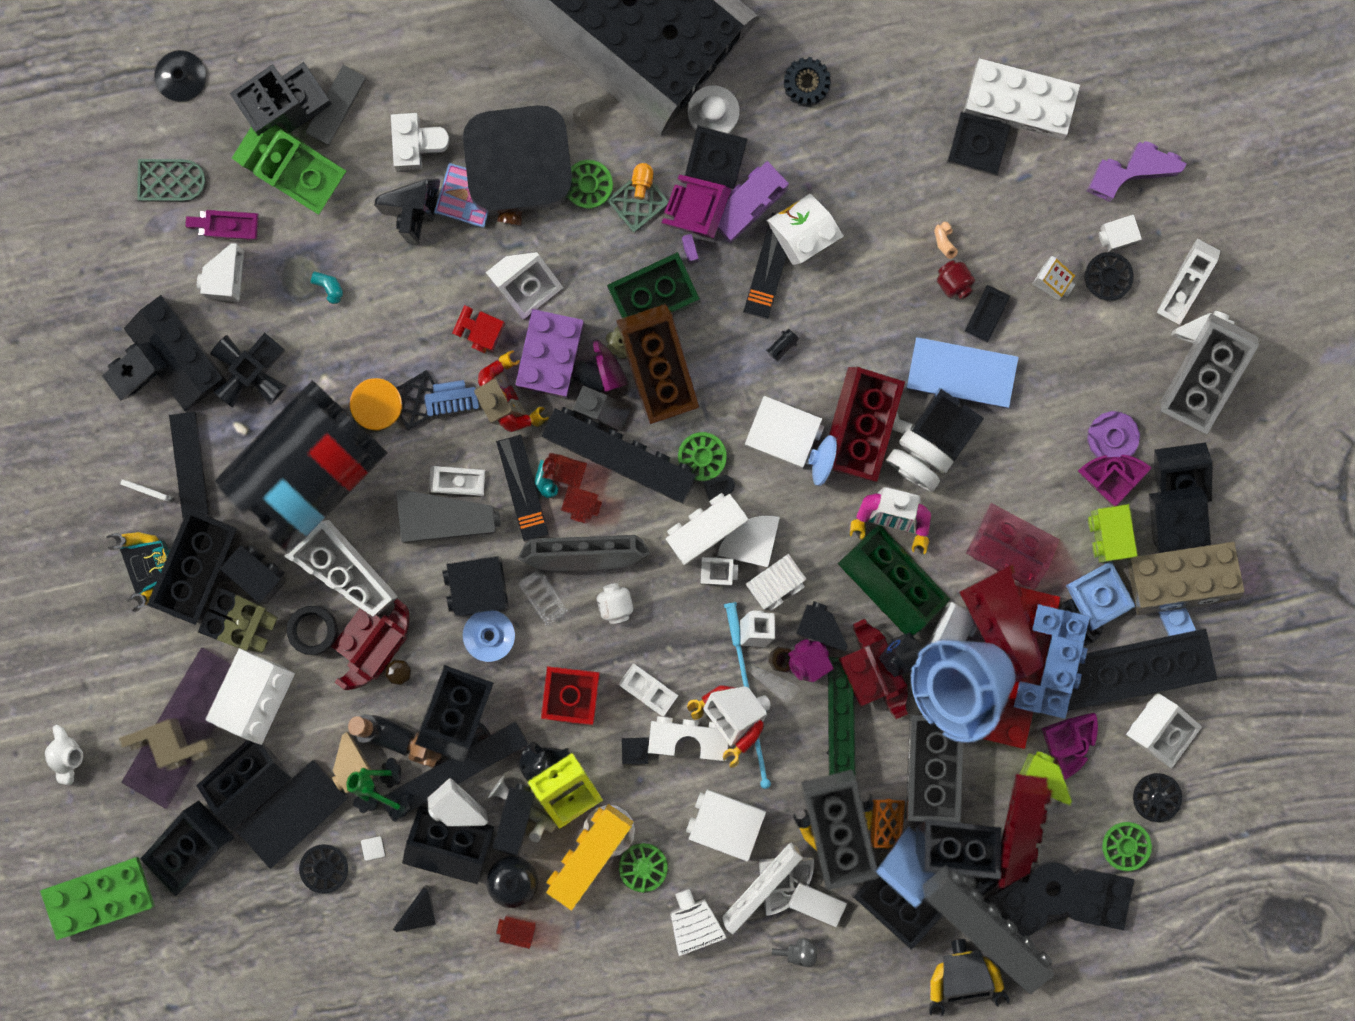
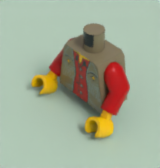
M513 350L501 355L499 361H494L478 373L479 386L474 390L488 420L492 424L502 426L508 432L530 427L531 424L539 427L549 419V417L543 418L539 414L545 410L544 407H538L528 415L504 371V369H510L520 362V360L511 361L510 354L514 352Z

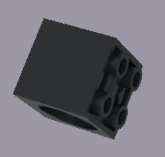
M500 556L446 564L447 570H443V579L445 586H450L451 596H447V605L449 612H454V616L459 617L478 612L509 609L502 558Z

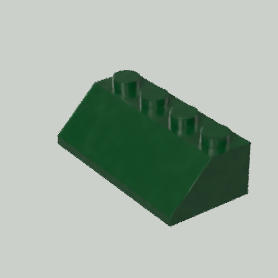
M877 525L837 563L903 634L910 632L914 636L950 600L944 591L881 525Z

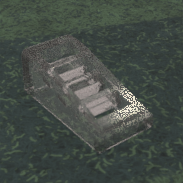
M540 569L518 582L546 626L569 612ZM540 578L542 581L531 590L527 588L529 584ZM546 587L548 591L535 599L533 594ZM551 595L553 600L540 607L538 603ZM557 604L559 608L546 616L544 612Z
M751 665L748 668L750 674L784 703H789L801 689L797 685L757 666Z

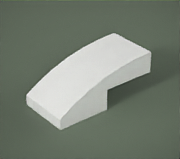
M634 663L618 684L663 717L678 697L676 693Z

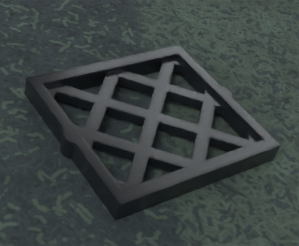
M427 370L396 387L398 391L406 387L404 395L400 394L401 398H403L400 418L407 430L431 418L427 416V411L425 414L416 412L418 403L425 404V400L420 399L422 390L434 393L433 386L432 389L423 387L425 378H429L432 385L435 384ZM419 378H421V382H420V385H419V386H418V385L411 384V383H413L414 381H416V380H418ZM409 387L418 389L416 398L407 396ZM406 399L415 401L413 411L404 408ZM403 412L412 414L410 423L405 421L402 416ZM415 415L423 417L420 420L413 423Z

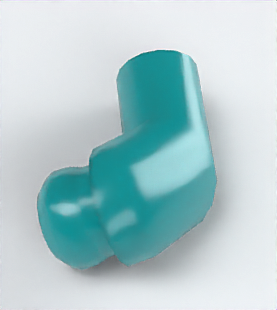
M314 271L311 277V284L324 287L328 295L327 301L331 304H338L343 296V289L337 278Z
M540 460L534 481L535 485L544 497L553 498L558 494V486L554 484L549 476L553 463Z

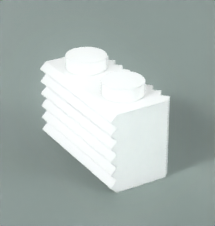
M787 554L745 585L763 610L768 607L772 611L783 603L782 596L788 592L793 596L805 586L802 582L806 578L790 555Z

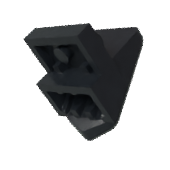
M423 179L380 194L375 199L374 206L381 214L397 216L396 228L408 244L419 245L423 221L433 222L437 202L436 194L440 187V179Z

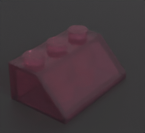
M991 503L972 537L966 554L997 571L1013 564L1015 570L1013 578L1022 585L1035 590L1049 569L1060 539Z

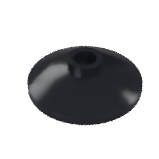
M184 50L172 51L163 56L158 62L154 73L155 84L160 93L167 99L176 102L189 101L198 96L203 90L206 83V70L202 61L193 53ZM182 70L183 76L179 79L175 78V72Z

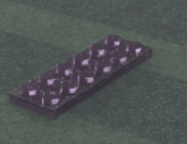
M201 647L157 723L178 718L188 746L209 739L217 725L208 722L206 717L231 667V663ZM148 745L141 748L121 783L167 809L195 761L192 762L191 758L185 760L187 765L167 771L166 767L158 768L151 747Z

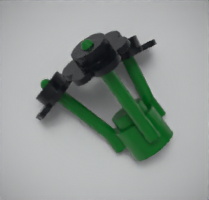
M389 758L387 763H383L381 766L382 770H369L362 767L360 772L355 771L351 773L346 783L347 791L357 795L353 805L361 813H366L368 810H376L378 801L392 807L389 812V817L392 818V821L396 822L399 818L401 819L406 816L410 807L408 795L402 793L399 798L392 801L377 791L374 781L370 777L380 776L381 782L386 784L387 788L398 785L401 781V766L397 764L395 758Z

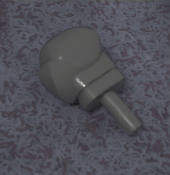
M799 938L795 945L789 944V950L772 948V955L787 956L788 963L810 968L816 963L817 947L811 944L810 939Z

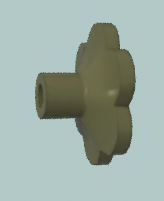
M616 327L614 332H609L606 335L607 348L613 355H617L620 359H625L627 355L623 343H619L621 336L618 327Z

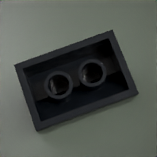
M247 740L196 786L214 815L230 829L234 830L274 793L282 788L291 779V776L264 743L260 745Z
M419 806L406 842L402 864L478 885L495 826L488 824L485 826H447L441 820L436 821L429 814V808Z
M925 819L916 826V854L922 871L937 873L944 866H947L952 872L957 871L962 876L1000 880L1001 827Z

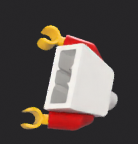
M720 685L702 696L701 701L690 700L687 708L688 711L698 708L691 714L694 720L702 718L705 711L729 745H736L735 749H727L723 753V761L728 756H735V759L729 764L730 768H734L739 764L738 756L742 752L745 754L758 740L763 731V721L767 716L766 711L770 709V701L765 695L756 698L746 686L736 688Z

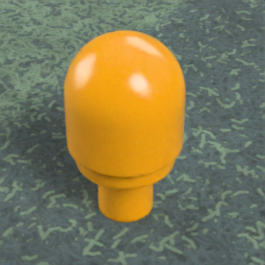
M647 163L636 165L632 175V186L636 188L634 198L640 200L645 198V192L650 189L653 181L654 172Z

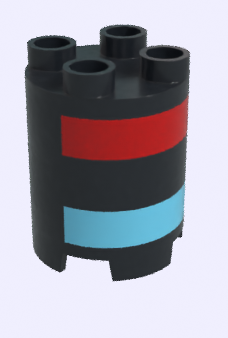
M312 380L224 469L215 482L218 484L217 487L243 514L250 510L259 518V522L270 532L268 537L289 554L364 479L388 452Z

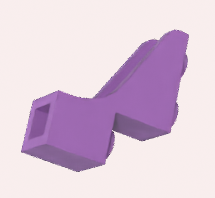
M1144 141V143L1139 142L1135 146L1125 169L1121 168V163L1113 159H1107V161L1102 159L1086 192L1110 202L1123 183L1134 179L1177 176L1184 170L1187 163L1182 162V157L1175 153L1168 152L1165 154L1158 151V146L1147 141Z

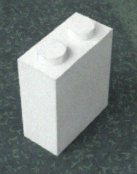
M764 396L744 446L803 468L805 463L810 465L809 456L813 450L811 446L814 439L820 440L825 426L820 425L822 418Z
M706 789L705 794L700 793L695 808H698L699 811L696 819L691 817L686 832L690 833L689 840L748 861L766 811Z

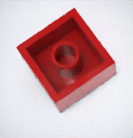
M547 666L541 719L594 725L600 672Z

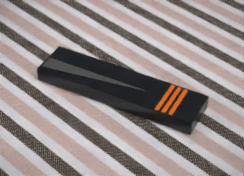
M769 225L743 313L767 320L787 256Z
M522 435L496 441L523 541L549 535Z

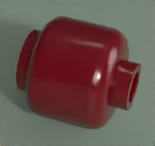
M952 260L938 270L937 283L948 298L954 299L959 297L962 300L973 292L971 287L976 279L965 263Z

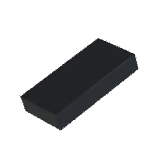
M987 285L964 332L988 343L1010 295Z

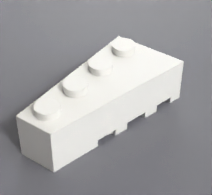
M330 520L319 523L289 554L285 555L290 561L297 563L305 571L325 582L327 586L335 589L372 616L379 615L398 598Z

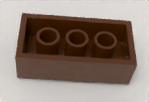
M664 304L616 320L644 414L649 423L653 424L700 408L674 320L667 305Z

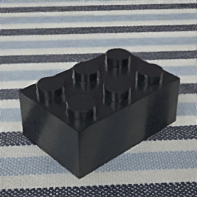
M444 665L415 745L465 762L494 683Z
M885 856V857L882 859V861L876 866L877 869L879 868V866L881 865V863L883 862V860L886 858V856ZM879 874V878L863 881L851 894L852 897L911 950L943 916L925 897L919 905L913 906Z

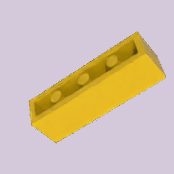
M610 804L604 810L600 807L591 818V821L594 822L593 826L589 831L584 828L576 840L579 843L576 850L572 851L569 849L561 861L565 864L561 871L554 870L546 882L550 885L546 893L571 911L634 823V821Z

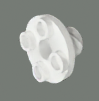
M706 86L698 90L690 99L688 119L695 131L699 125L729 133L738 122L739 105L737 99L724 87Z

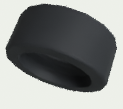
M306 606L298 609L291 615L287 623V637L290 644L296 651L305 655H318L326 652L337 638L338 626L335 618L328 610L319 606ZM309 615L321 617L327 625L325 640L315 646L304 644L297 635L299 622Z

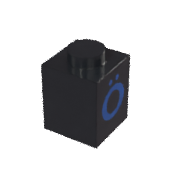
M909 632L893 638L878 659L893 677H897L912 671V667L916 665L919 657L918 654L923 647Z

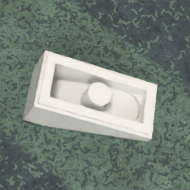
M432 466L430 468L429 493L484 496L485 470Z

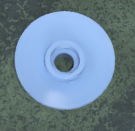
M828 435L821 442L818 449H813L809 456V464L812 465L813 482L817 486L825 483L833 467L837 442L836 438L832 435Z
M496 610L473 614L463 629L465 648L474 658L481 661L492 662L505 657L514 644L515 631L511 621L506 615ZM487 631L494 633L493 640L488 641L485 639L484 635Z

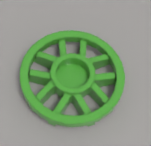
M1121 822L1112 826L1106 831L1102 843V851L1108 863L1122 871H1133L1142 867L1149 859L1152 850L1151 839L1146 830L1132 822ZM1130 826L1126 835L1119 827ZM1133 828L1139 830L1135 838L1130 837ZM1116 829L1121 835L1118 840L1111 834ZM1142 834L1144 835L1147 844L1137 842ZM1110 837L1116 844L1107 847V841ZM1138 846L1147 847L1146 854L1137 852ZM1116 848L1118 853L1109 857L1107 851ZM1134 855L1144 857L1138 864H1135ZM1121 856V866L1112 860ZM1125 857H1130L1131 867H1125Z
M638 843L629 847L623 853L619 862V874L622 881L627 887L637 892H650L658 888L664 882L668 871L667 860L663 852L656 846L648 843ZM643 847L654 851L646 857ZM640 848L642 857L637 859L633 850ZM629 853L631 854L634 862L624 861ZM658 853L661 859L652 863L650 858ZM663 862V872L654 867ZM623 865L633 866V871L623 872ZM653 872L662 876L658 882L650 876ZM635 875L632 884L627 881L625 876ZM638 877L643 878L642 888L634 886ZM648 878L655 885L645 888L646 879Z

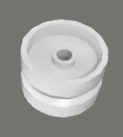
M907 430L899 442L903 449L910 454L899 449H893L886 461L907 480L932 493L940 483V479L930 468L939 473H947L954 462L930 442Z

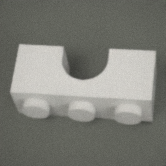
M657 716V721H651L648 753L674 756L677 741L684 736H691L696 738L701 745V759L723 761V753L728 749V742L713 722H709V727L698 726L699 721L683 719V724L672 723L673 718Z

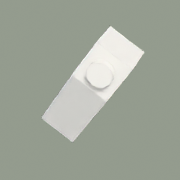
M1199 239L1196 240L1157 311L1158 314L1179 325L1181 324L1219 259L1220 250Z

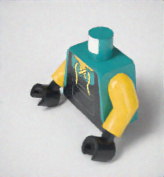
M141 532L122 535L114 533L106 538L113 537L116 540V546H110L108 549L115 550L120 548L135 594L127 602L136 600L138 606L132 609V611L137 612L144 604L147 605L170 550H168L166 542L159 541L155 535Z

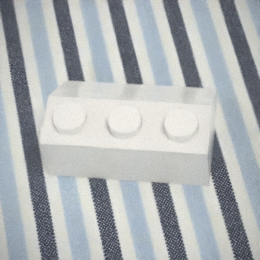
M720 493L709 501L712 505L705 511L700 507L688 516L690 519L688 523L683 526L677 523L667 530L669 536L665 539L683 565L749 520L730 494L724 496L723 493Z
M239 648L206 720L235 735L262 745L295 673L279 664Z

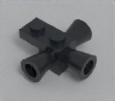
M264 332L248 352L244 350L241 353L230 337L225 335L215 345L210 355L230 365L228 371L233 376L213 392L233 408L245 386L253 389L255 386L268 404H273L284 392L287 385L265 373L284 353L285 349Z

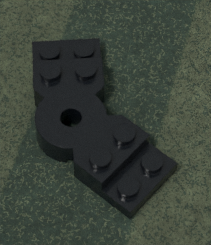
M1047 861L1035 866L1030 871L1026 882L1017 880L1005 888L999 889L985 898L984 901L988 905L992 903L999 910L1001 917L1005 921L1007 919L1011 920L1017 927L1018 933L1022 936L1027 935L1029 937L1046 926L1048 915H1060L1066 912L1074 921L1124 931L1135 879L1083 867L1074 873L1062 863ZM1051 881H1056L1059 885V890L1054 895H1048L1046 892V886Z

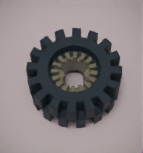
M802 57L798 61L792 62L791 66L787 68L784 76V88L786 95L790 97L793 103L795 101L799 106L806 105V107H811L812 104L817 105L821 100H824L829 92L831 84L830 72L827 71L825 64H821L820 60H813L812 57H808V59ZM803 76H811L813 78V87L809 89L802 87L803 81L801 78Z

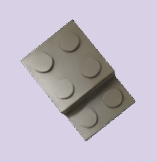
M178 718L165 720L119 738L122 748L130 747L131 750H137L150 745L158 768L166 767L167 771L187 765L185 760L191 758L193 762L211 756L210 750L216 748L213 738L188 746Z

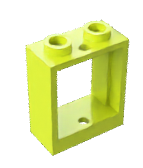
M573 753L528 782L538 800L559 829L603 801ZM580 781H583L584 784L553 805L550 804L549 801Z

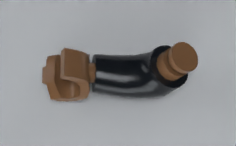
M364 714L359 717H353L348 723L349 732L361 743L380 746L404 756L409 754V760L431 768L441 758L442 754L415 745L418 733L415 736V732L390 719Z

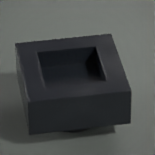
M648 737L622 738V764H648Z

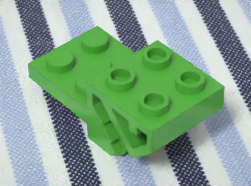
M274 125L260 136L251 127L232 156L233 160L252 171L254 175L320 215L347 170L304 144L305 142L278 125Z
M139 857L40 890L56 940L155 907Z

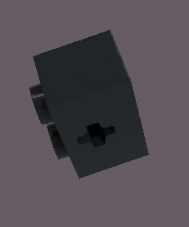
M136 342L125 350L127 354L122 359L119 357L107 366L109 370L102 375L120 401L133 397L168 367L150 342L142 344Z

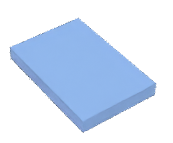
M910 827L903 831L876 871L915 907L925 897L922 885L936 874L922 871L916 854V832Z

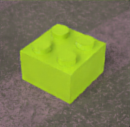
M1129 504L1091 511V516L1088 517V526L1090 532H1094L1096 542H1092L1094 558L1098 557L1100 563L1137 557Z

